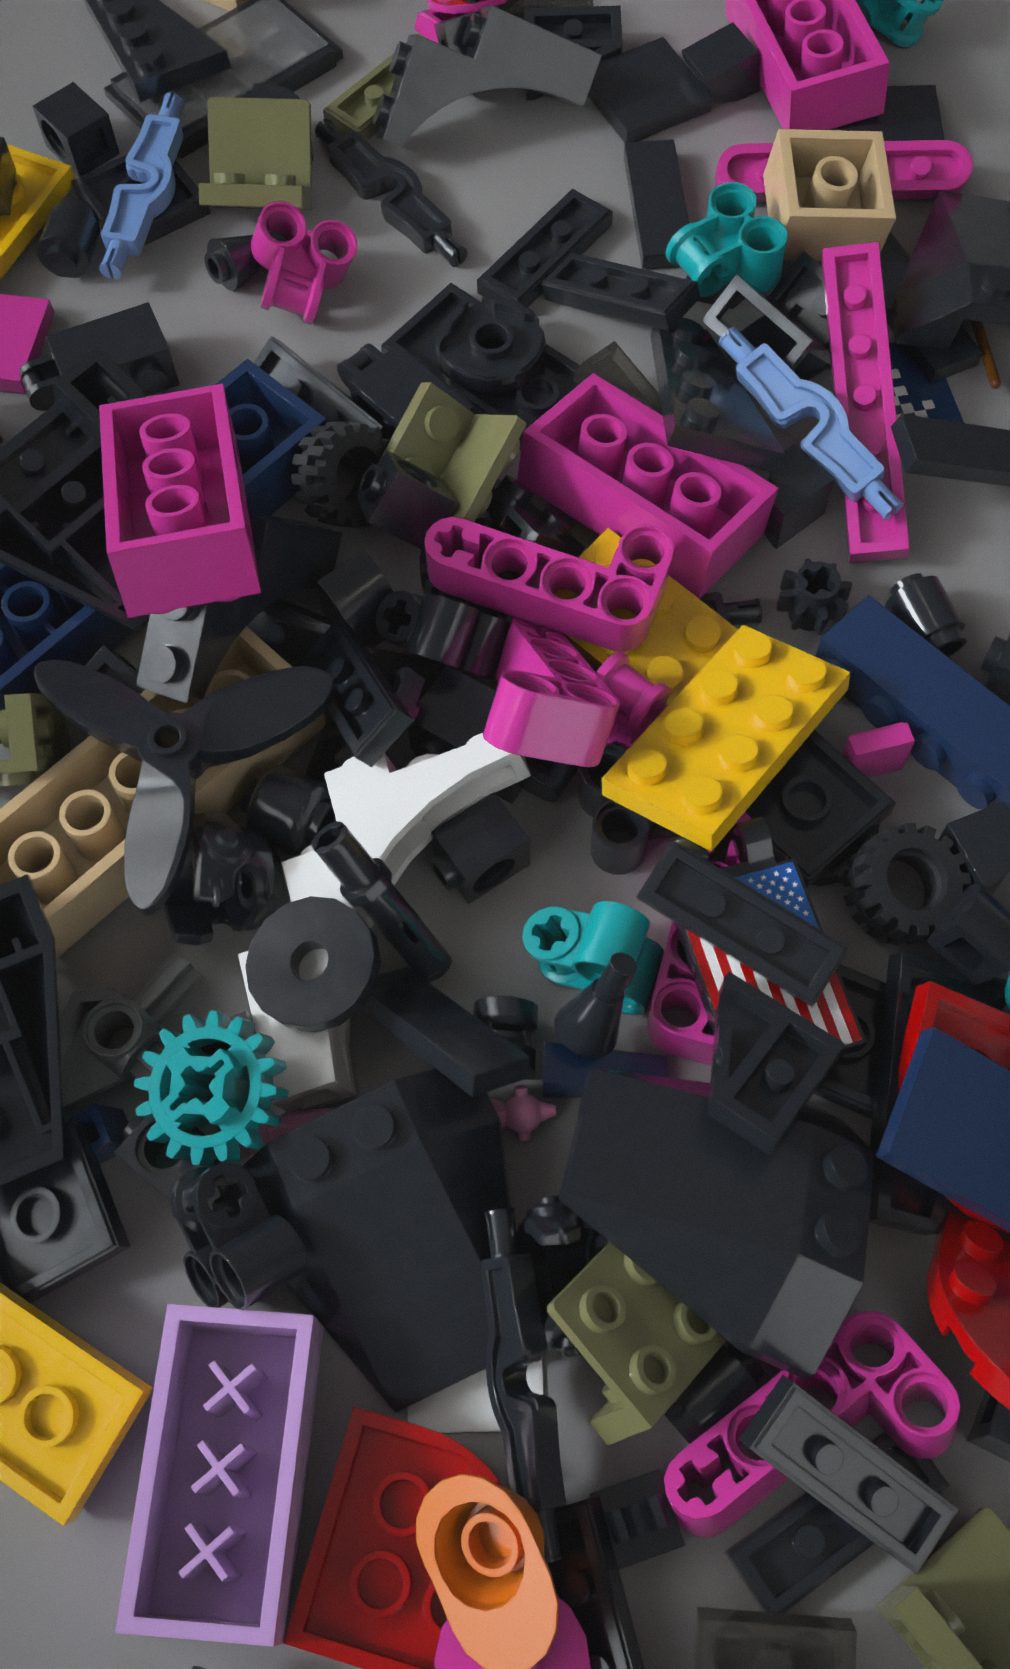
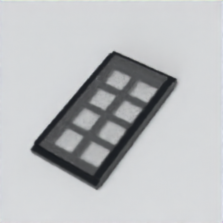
M248 0L199 28L200 31L227 50L232 68L167 92L171 93L172 98L174 93L179 95L185 102V107L179 118L184 138L177 157L184 158L209 143L207 101L210 97L251 98L254 83L275 84L295 92L337 67L336 62L344 58L343 50L285 0ZM123 72L110 79L111 84L104 87L106 97L140 129L148 114H159L163 98L167 94L164 93L140 102Z

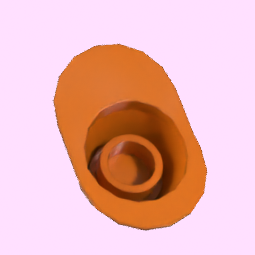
M459 1474L441 1480L424 1496L416 1517V1543L452 1631L466 1654L484 1669H531L548 1654L558 1630L559 1600L554 1581L544 1558V1531L538 1514L524 1497L508 1488L498 1486L485 1477Z

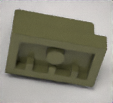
M210 97L207 101L210 183H198L199 205L213 208L263 209L271 202L283 201L294 205L299 210H312L310 102L305 99Z
M421 382L380 460L386 450L444 480L458 502L450 517L474 522L489 507L493 496L491 490L502 469L508 466L517 455L520 448L519 437L526 426V422L517 415L474 414L433 383Z
M43 694L4 695L5 709L0 710V740L4 747H9L10 760H0V786L31 784L70 752L67 719L47 701Z
M610 1242L547 1306V1312L606 1383L601 1392L607 1398V1401L589 1420V1423L607 1445L652 1429L727 1340Z
M989 1507L979 1508L928 1556L917 1575L914 1572L908 1574L875 1605L925 1669H1010V1530Z

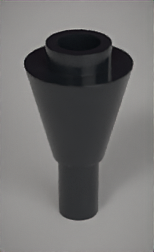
M269 233L273 238H275L278 241H288L283 235L279 233ZM253 235L209 240L204 260L206 269L215 283L222 284L227 290L233 291L262 267L254 259L251 252Z
M620 952L613 954L600 978L594 980L557 1012L554 1020L556 1034L561 1042L574 1053L584 1057L598 1058L609 1054L615 1048L624 1001V990L637 969L635 960L628 954Z

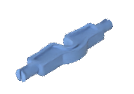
M167 93L164 96L158 115L148 114L146 116L141 131L126 157V169L129 177L143 184H119L114 188L109 214L101 232L106 253L99 266L100 272L109 279H112V275L115 280L121 278L128 255L139 256L141 254L153 219L164 212L173 199L176 182L172 168L184 138L179 118L185 107L184 100L175 93L173 98L171 93Z
M735 326L728 329L729 335L724 332L719 339V346L723 347L738 363L736 366L738 381L757 400L775 427L786 429L790 425L809 416L818 419V424L809 432L807 437L802 439L801 450L834 478V483L851 501L856 502L864 497L882 516L884 521L891 519L892 513L896 515L904 503L882 482L884 466L849 430L848 418L839 400L823 386L812 381L800 379L768 344L764 343L755 348Z

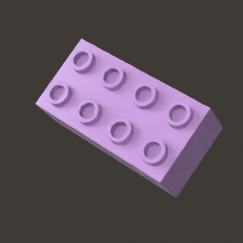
M167 1304L115 1633L271 1647L283 1644L290 1620L324 1326L314 1315Z

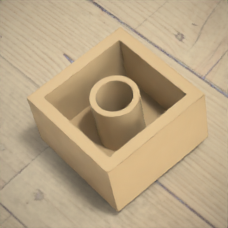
M778 129L763 178L768 217L777 219L787 230L784 260L796 261L802 252L805 251L816 261H822L823 248L879 242V251L881 252L896 220L883 133L881 131Z

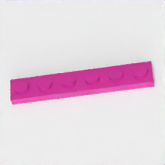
M879 242L823 248L822 269L834 396L839 400L846 412L849 430L884 466L882 482L904 503L896 515L892 513V518L884 521L882 516L864 497L853 502L843 493L849 563L908 558L909 539L901 459L891 430V426L896 421Z

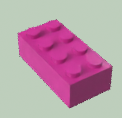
M725 0V15L729 23L734 22L759 52V83L782 129L829 130L884 114L890 62L856 0Z
M594 373L523 431L518 481L598 535H601L609 528L622 538L627 530L642 524L655 525L665 530L672 539L674 546L669 576L699 599L763 537L779 489L741 464L667 446L663 416Z
M223 383L99 405L107 555L127 617L166 614L179 608L216 601L230 602L242 596L261 593L239 450Z

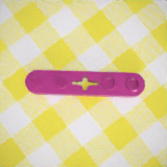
M884 141L893 200L935 199L939 190L959 193L972 173L973 162L971 155L963 145L956 141ZM774 143L738 144L726 149L718 160L714 178L716 187L726 182L745 184L754 191L756 202H766L763 174Z

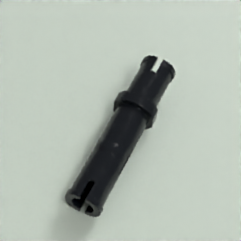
M335 821L322 828L313 838L311 846L341 883L340 892L344 899L350 905L362 908L381 931L385 939L390 942L414 972L428 982L435 981L443 976L451 966V956L391 882L392 872L385 862L379 858H372L344 823Z

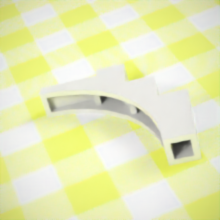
M483 733L472 737L464 746L440 755L425 754L411 760L407 767L399 770L394 767L384 753L372 768L354 756L345 761L342 767L324 773L336 821H340L347 826L372 858H379L385 862L392 872L391 882L395 885L409 863L432 840L431 831L493 792L496 793L526 779L531 774L525 756L508 753L492 746L483 738ZM311 845L306 847L300 856L282 862L291 902L310 896L334 898L356 910L369 927L372 928L374 923L360 906L354 907L344 899L340 892L341 883L328 869ZM326 949L312 950L303 957L299 966L301 979H315L324 972L328 964ZM248 951L238 954L253 1023H255L256 1034L262 1033L271 1036L275 1041L272 1049L265 1056L266 1058L273 1057L283 1060L287 1066L283 1072L273 1077V1083L275 1086L289 1090L288 1098L272 1100V1104L285 1111L317 1109L357 1095L349 1047L350 1019L341 1026L316 1033L286 1027L264 1013L256 1003L248 989L245 969Z

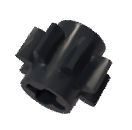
M808 558L805 559L804 566L800 568L798 573L785 570L780 585L782 592L779 594L776 610L788 612L789 619L792 622L791 629L796 630L800 628L806 631H816L818 635H821L830 619L839 622L846 615L849 607L846 601H848L852 582L841 581L840 574L836 570L837 564L819 561L812 562Z

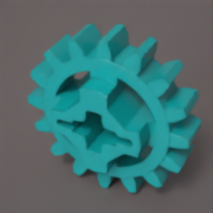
M210 1010L205 1023L203 1018L187 1014L183 1016V1034L166 1028L159 1032L161 1041L165 1046L161 1054L150 1051L144 1052L142 1058L148 1065L153 1067L150 1077H141L134 1081V1087L149 1091V1100L135 1109L136 1115L155 1118L156 1123L150 1128L146 1137L152 1142L166 1143L170 1141L166 1156L172 1159L187 1160L191 1156L192 1165L208 1167L213 1166L216 1156L220 1162L232 1164L240 1162L241 1151L239 1144L246 1148L259 1150L264 1146L262 1136L258 1132L261 1124L279 1126L281 1122L278 1115L270 1110L272 1100L288 1098L289 1090L275 1086L273 1083V1077L287 1068L286 1062L273 1057L266 1058L265 1055L272 1049L275 1041L271 1036L262 1033L253 1035L255 1023L236 1016L231 1022L230 1015ZM213 1043H228L231 1045L228 1050L219 1048L213 1055L204 1053L201 1049ZM213 1094L214 1096L208 1101L207 1099ZM208 1122L218 1125L222 1130L206 1136H201L192 1131L195 1126L204 1127Z

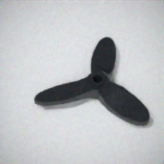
M48 660L39 662L34 670L37 686L43 696L69 722L97 740L142 763L126 831L124 877L127 893L136 909L143 915H152L161 909L172 895L179 881L192 836L196 780L203 774L204 770L207 767L251 757L291 737L325 712L333 699L335 689L331 675L322 669L308 666L290 667L260 674L221 688L184 713L179 714L174 712L164 713L128 686L84 665L62 660Z

